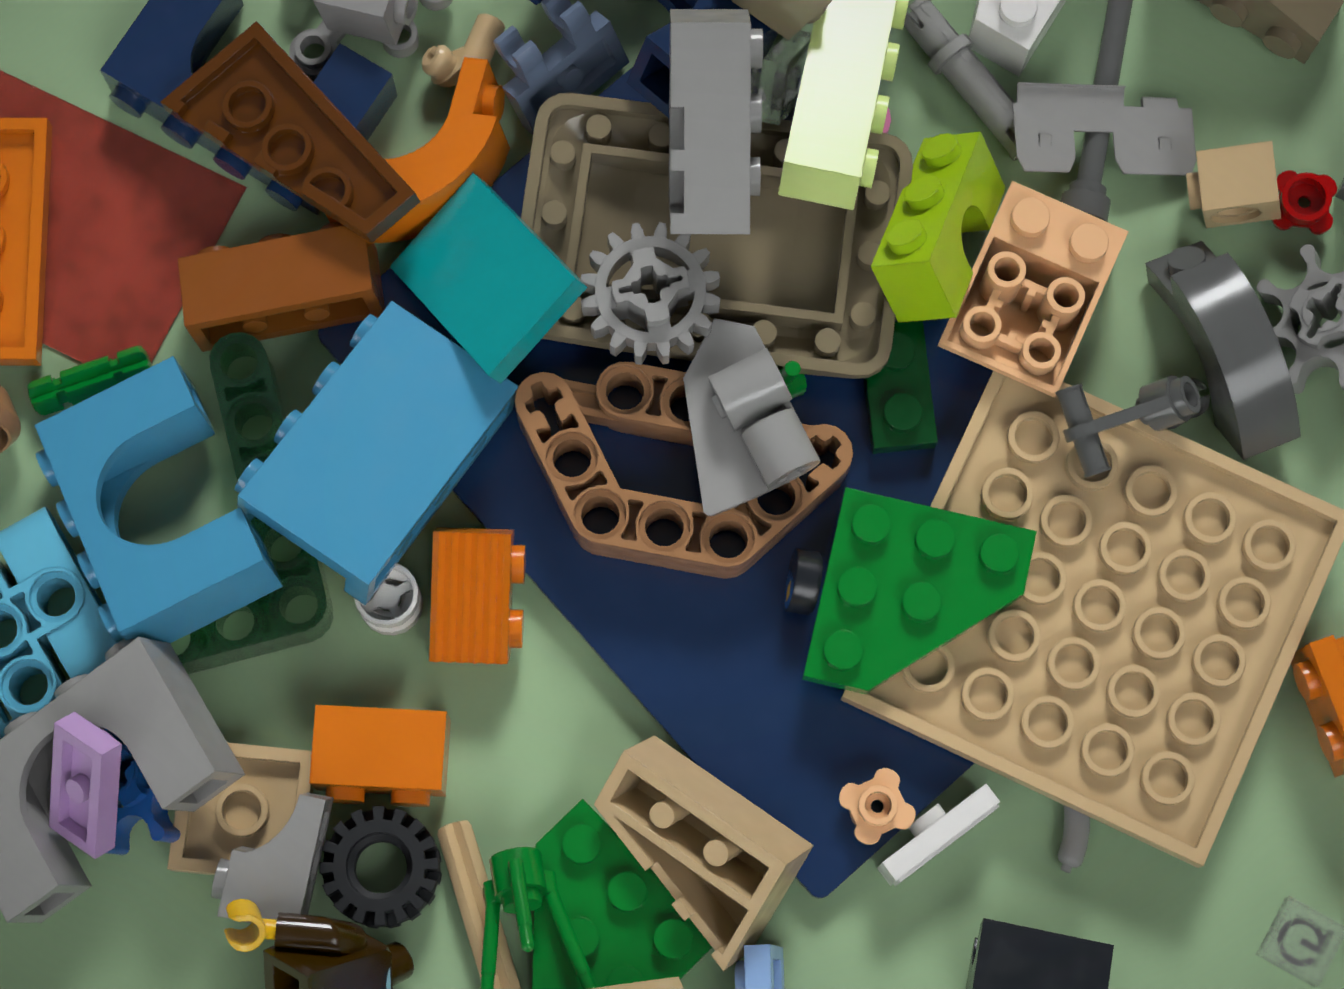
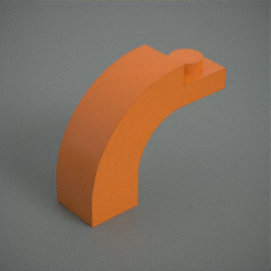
M464 57L448 116L439 132L428 143L407 155L385 159L416 193L420 203L377 238L374 243L398 242L415 238L472 173L484 180L490 187L499 176L510 150L499 122L504 111L505 92L502 89L503 86L498 85L488 59ZM326 214L330 223L336 222V220Z

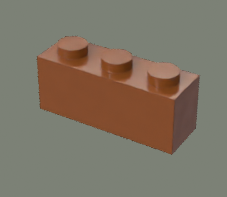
M338 221L328 223L317 231L292 236L283 233L271 234L263 237L257 243L232 248L227 246H210L200 250L196 255L178 258L184 326L202 352L363 321L369 314L378 318L385 310L378 251L374 242L370 243Z

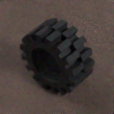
M372 806L373 810L365 812L360 809L351 813L352 818L342 823L340 821L333 828L335 833L330 841L326 839L322 848V851L325 852L323 862H319L320 874L324 880L322 886L326 896L333 902V906L354 922L379 929V927H399L401 923L407 920L413 921L420 916L421 910L427 904L430 906L434 900L436 887L440 885L442 877L440 872V862H442L440 851L426 827L418 819L408 815L407 812L397 808L395 810L386 809L384 806ZM380 842L390 843L401 849L407 863V871L403 881L397 888L387 893H373L366 890L360 884L356 874V864L360 854L370 845Z

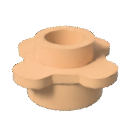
M879 769L876 771L873 779L860 785L848 783L840 791L839 803L844 809L849 810L850 817L856 826L854 835L863 844L873 845L877 843L881 834L887 833L894 828L906 830L915 820L916 813L914 807L905 803L899 791L900 777L891 769ZM875 800L883 803V810L879 813L871 809V803Z

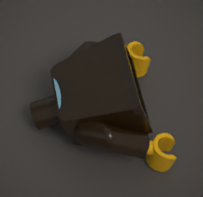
M247 899L233 900L226 906L230 919L238 922H252L244 929H224L228 943L235 950L248 952L258 948L264 939L275 940L274 946L263 950L265 989H393L394 985L408 979L413 974V960L405 946L396 941L385 945L367 935L356 923L324 916L278 912L277 919L262 918L257 905Z

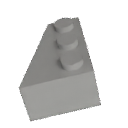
M670 9V234H750V196H760L761 186L760 157H750L751 133H761L762 96L761 93H751V69H762L763 29H751L748 9Z

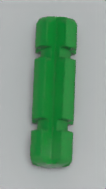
M136 345L117 352V358L109 359L107 355L60 371L59 378L55 379L48 375L33 380L27 385L28 395L34 410L39 415L45 416L63 410L64 403L69 402L74 406L152 367L146 350L142 346Z

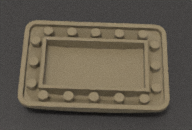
M559 93L548 98L539 108L534 126L521 219L580 280L581 274H597L590 265L589 255L592 250L608 255L610 251L607 235L612 232L626 242L631 240L632 224L639 223L645 236H654L659 222L666 223L667 239L675 241L680 235L670 234L669 118L651 103L578 93ZM762 117L761 133H751L750 157H760L761 186L760 196H750V234H691L688 251L694 253L697 250L707 248L710 252L709 263L702 271H719L720 275L719 287L707 292L721 298L719 313L703 314L711 322L715 318L755 326L778 370L782 369L789 361H796L801 367L799 374L851 379L869 378L879 373L887 364L892 349L896 316L874 275L871 264L902 189L911 183L913 170L912 154L907 145L897 136L882 133L881 135L870 132L867 148L879 150L872 188L859 186L854 210L780 196L778 192L792 121ZM656 256L657 259L672 268L679 267L666 258ZM630 261L626 262L614 273L608 287L612 286V281L625 277L631 268ZM653 285L641 287V293L646 295L648 303L660 301V294H656ZM584 291L542 339L610 350L612 336L607 334L604 337L594 339L591 335V325L599 316L582 315L581 300L594 295ZM693 300L688 301V306L676 309L670 318L671 327L679 323L686 316ZM630 319L620 320L633 329L645 332L643 327ZM692 332L693 352L687 355L675 345L670 347L669 358L692 361L705 336ZM626 346L622 352L634 353V349ZM647 351L646 355L657 356L656 351Z

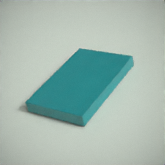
M474 173L470 175L390 266L486 374L500 384L588 288L484 180Z

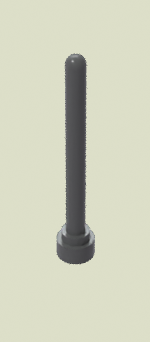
M1108 0L1093 85L1119 84L1133 0ZM1085 132L1077 180L1072 181L1069 185V190L1062 193L1060 202L1108 222L1111 200L1106 196L1107 189L1101 183L1110 133Z

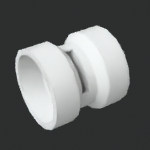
M398 563L366 605L354 598L356 607L366 624L372 630L382 635L395 636L407 632L416 625L422 614L423 599L416 579L406 567Z

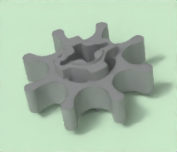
M1306 244L1301 247L1300 254L1307 265V275L1300 285L1293 289L1285 290L1277 288L1267 279H1262L1257 284V290L1265 303L1278 305L1283 308L1282 319L1273 329L1280 347H1288L1296 351L1295 362L1288 370L1294 393H1302L1307 377L1320 367H1331L1338 370L1339 384L1344 390V271L1335 274L1322 271L1321 259L1314 246ZM1338 313L1341 316L1340 320L1337 323L1334 321H1330L1336 318ZM1322 318L1327 319L1322 327H1320L1319 322ZM1300 325V326H1301V330H1300V332L1298 333V326Z

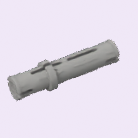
M915 0L908 6L912 12L906 13L904 27L931 59L928 66L936 75L944 74L1007 150L1010 158L1013 161L1017 160L1012 103H1015L1014 100L971 50L974 43L968 35H959L931 0Z

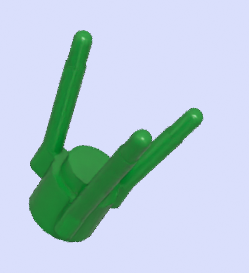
M516 847L497 852L491 856L489 863L492 879L483 883L486 910L480 989H494L501 904L503 905L504 912L516 915L521 948L525 952H531L535 945L531 911L543 905L542 897H545L582 988H596L591 970L558 893L555 871L544 870L541 851L533 847Z

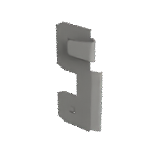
M1018 82L1017 103H1012L1016 157L1025 172L1069 173L1076 158L1074 132L1113 133L1115 161L1123 174L1186 176V173H1192L1197 161L1192 108H1179L1176 98L1141 97V107L1124 106V89L1126 86Z

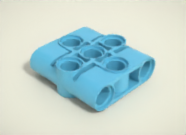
M46 506L0 531V552L18 583L14 585L0 560V622L11 619L16 620L17 623L15 639L7 647L0 649V699L13 718L9 721L0 703V739L5 736L4 729L10 722L24 714L38 712L55 699V690L67 681L50 651L51 648L56 652L71 679L79 675L89 674L106 661V652L118 643L112 639L100 617L98 607L103 605L100 598L86 579L73 549ZM62 588H73L76 595L72 608L66 614L49 616L47 606L51 595ZM36 674L46 675L48 687L44 697L37 703L24 705L20 697L24 681Z

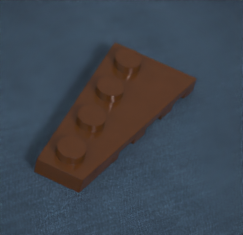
M257 21L160 101L168 113L370 243H373L420 203L411 187Z

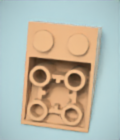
M1012 181L972 268L973 275L957 318L949 319L938 346L1056 398L1055 392L1060 390L1129 231Z

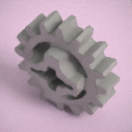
M659 222L654 236H645L639 223L632 224L631 240L626 242L613 232L607 235L610 253L606 255L592 250L589 255L590 265L597 274H581V281L588 287L585 292L594 294L581 300L582 315L599 316L591 325V335L594 339L610 334L612 336L610 354L615 357L626 346L633 348L634 361L638 365H642L647 351H656L662 365L669 363L670 347L677 345L687 355L692 353L694 342L691 333L695 332L706 337L711 333L712 322L703 313H719L721 298L712 293H707L719 287V271H702L709 263L710 252L707 248L697 250L694 253L688 251L691 234H680L675 241L667 239L666 223ZM656 256L666 258L679 267L672 268L657 259ZM630 261L631 268L625 277L612 281V286L608 287L614 273L622 265ZM653 285L656 294H660V301L648 303L646 295L641 293V287ZM693 300L686 316L679 323L671 327L670 318L676 309L688 306V301ZM630 319L643 327L645 332L633 329L620 320Z

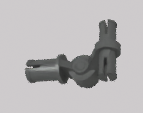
M1171 375L1146 384L1140 388L1139 398L1136 399L1135 406L1093 420L1082 383L1055 392L1068 425V429L1063 430L1066 442H1074L1085 474L1084 478L1111 470L1098 433L1138 419L1155 431L1175 429L1191 418L1199 417L1205 413L1210 403V394L1200 397L1198 392L1207 389L1206 385L1199 379L1189 378L1188 376L1178 378Z

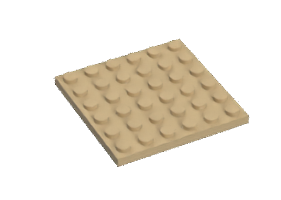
M993 371L930 507L1037 531L1024 594L1019 600L984 619L961 636L902 670L871 692L862 694L845 690L841 701L1200 868L1206 862L1344 541V510L1168 429L1155 431L1149 425L1142 423L1140 419L1098 433L1111 470L1084 478L1085 474L1074 442L1067 443L1063 430L1068 429V425L1058 396L1054 398ZM1063 382L1060 387V390L1070 387L1072 385ZM1084 391L1093 420L1124 410Z

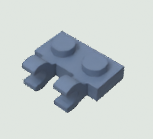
M569 0L541 1L544 12L563 36L543 54H541L532 40L525 44L518 30L513 25L493 40L497 51L516 75L502 89L522 126L532 135L539 108L548 98L559 93L591 95L629 63L611 22L596 10L589 15L584 5L579 1L573 5Z

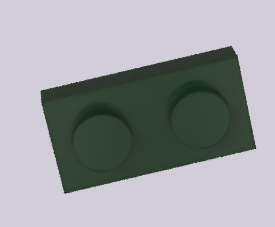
M923 321L895 322L892 349L887 364L879 373L869 378H863L872 454L932 449L938 443Z

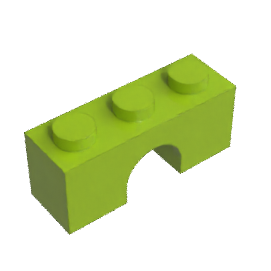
M981 131L954 135L944 133L934 137L923 138L913 163L911 183L902 189L871 264L874 275L893 313L896 315L898 323L957 318L973 275V271L964 253L961 233L990 230L1006 189Z

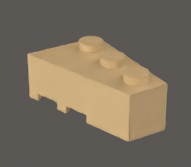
M655 735L623 751L594 803V806L645 871L651 868L676 901L671 905L684 921L690 918L715 951L711 956L723 972L744 957V945H756L814 846Z

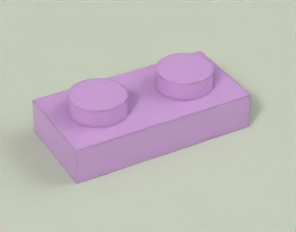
M74 711L54 722L49 827L89 856L97 859L115 848L122 743Z

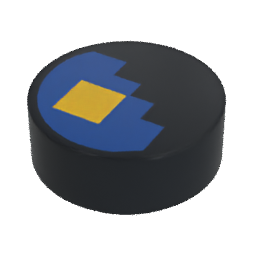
M795 548L790 560L785 584V612L809 615L814 611L819 596L823 571V558L820 552Z

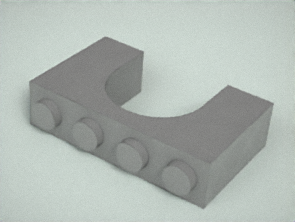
M142 637L130 640L124 639L118 642L106 652V661L89 674L79 675L67 680L55 690V699L38 712H30L16 718L5 727V736L0 739V910L7 923H42L92 886L68 841L49 827L54 722L75 711L101 730L107 729L115 734L127 746L161 808L164 810L195 812L245 775L170 643Z

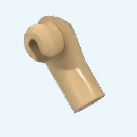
M479 14L464 46L450 51L447 46L438 45L437 47L432 46L426 51L422 58L423 71L431 76V81L438 86L451 88L457 85L464 57L488 59L489 63L491 62L496 50L493 40L504 32V23L495 16Z

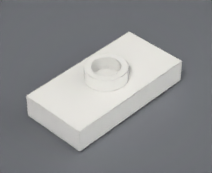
M986 783L948 813H945L938 803L913 822L908 829L915 838L883 861L877 867L878 871L890 886L892 884L897 886L999 808L998 803H1000V800Z

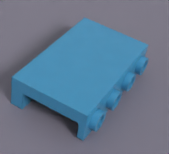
M393 301L389 303L378 318L369 314L362 321L350 341V346L354 348L341 365L333 361L324 369L312 389V393L316 397L303 413L295 409L285 418L274 436V442L278 444L264 463L258 458L254 459L244 470L234 489L239 493L237 508L241 507L250 521L254 517L258 518L346 578L344 591L364 605L368 603L512 412L516 390L519 387L507 378L500 384L488 376L466 350Z

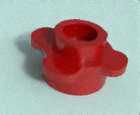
M1287 170L1279 174L1277 185L1281 219L1271 220L1273 225L1283 231L1291 227L1308 228L1315 235L1326 233L1333 224V217L1329 213V208L1332 203V197L1337 192V185L1334 179L1325 174L1317 175L1308 172L1297 174L1293 170ZM1302 197L1307 198L1310 202V205L1306 208L1298 204V200Z

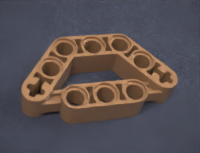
M618 362L608 366L600 374L596 385L565 380L554 373L547 372L532 374L521 382L515 395V407L520 429L575 540L581 548L595 555L723 579L738 577L752 567L841 486L847 477L853 457L852 443L846 433L838 427L828 424L814 426L802 424L818 455L821 456L829 450L835 456L831 468L824 463L819 465L808 475L805 486L798 477L776 488L788 494L792 500V508L781 515L768 514L762 510L757 498L723 513L709 517L703 512V505L701 503L621 489L588 423L608 426L610 429L620 433L693 446L690 421L678 419L672 414L670 409L676 400L686 397L683 381L686 372L645 364L638 365L634 362ZM619 386H631L636 388L643 398L636 407L629 410H621L614 407L608 401V395L614 388ZM544 397L549 405H555L556 421L560 431L552 437L550 426L541 411H535L534 401ZM576 451L586 455L591 464L583 474L569 477L559 473L555 468L558 458L566 452ZM598 507L608 508L618 516L619 522L609 533L595 534L587 530L582 523L586 513ZM669 519L680 527L682 536L676 543L670 546H659L648 538L646 534L648 526L656 520ZM727 530L735 532L741 536L746 548L737 557H720L712 550L709 542L715 534Z

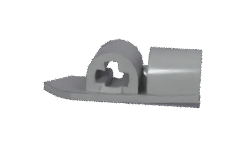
M714 318L711 333L708 337H704L683 377L703 512L709 517L723 513L804 475L820 463V459L790 402L792 396L755 326Z

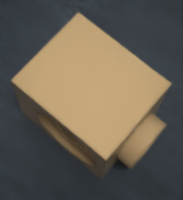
M1272 141L1196 151L1198 172L1186 173L1190 210L1202 209L1206 228L1281 219Z

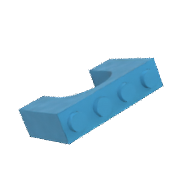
M174 356L35 424L44 447L43 450L36 453L37 461L51 486L59 485L64 499L56 503L58 513L71 536L74 538L80 536L85 551L77 554V559L92 588L97 589L100 587L107 603L99 606L98 611L108 633L115 642L122 639L131 640L142 637L172 643L283 587L260 533L241 507L182 537L166 543L143 545L131 543L120 537L118 520L121 504L127 491L136 479L157 463L215 435V431L195 386Z

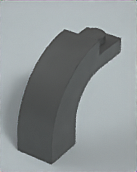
M1199 241L1189 246L1177 248L1167 255L1146 262L1148 283L1181 321L1197 350L1210 390L1214 425L1239 456L1245 460L1301 437L1295 393L1280 344L1258 296L1229 253L1216 257L1203 241Z

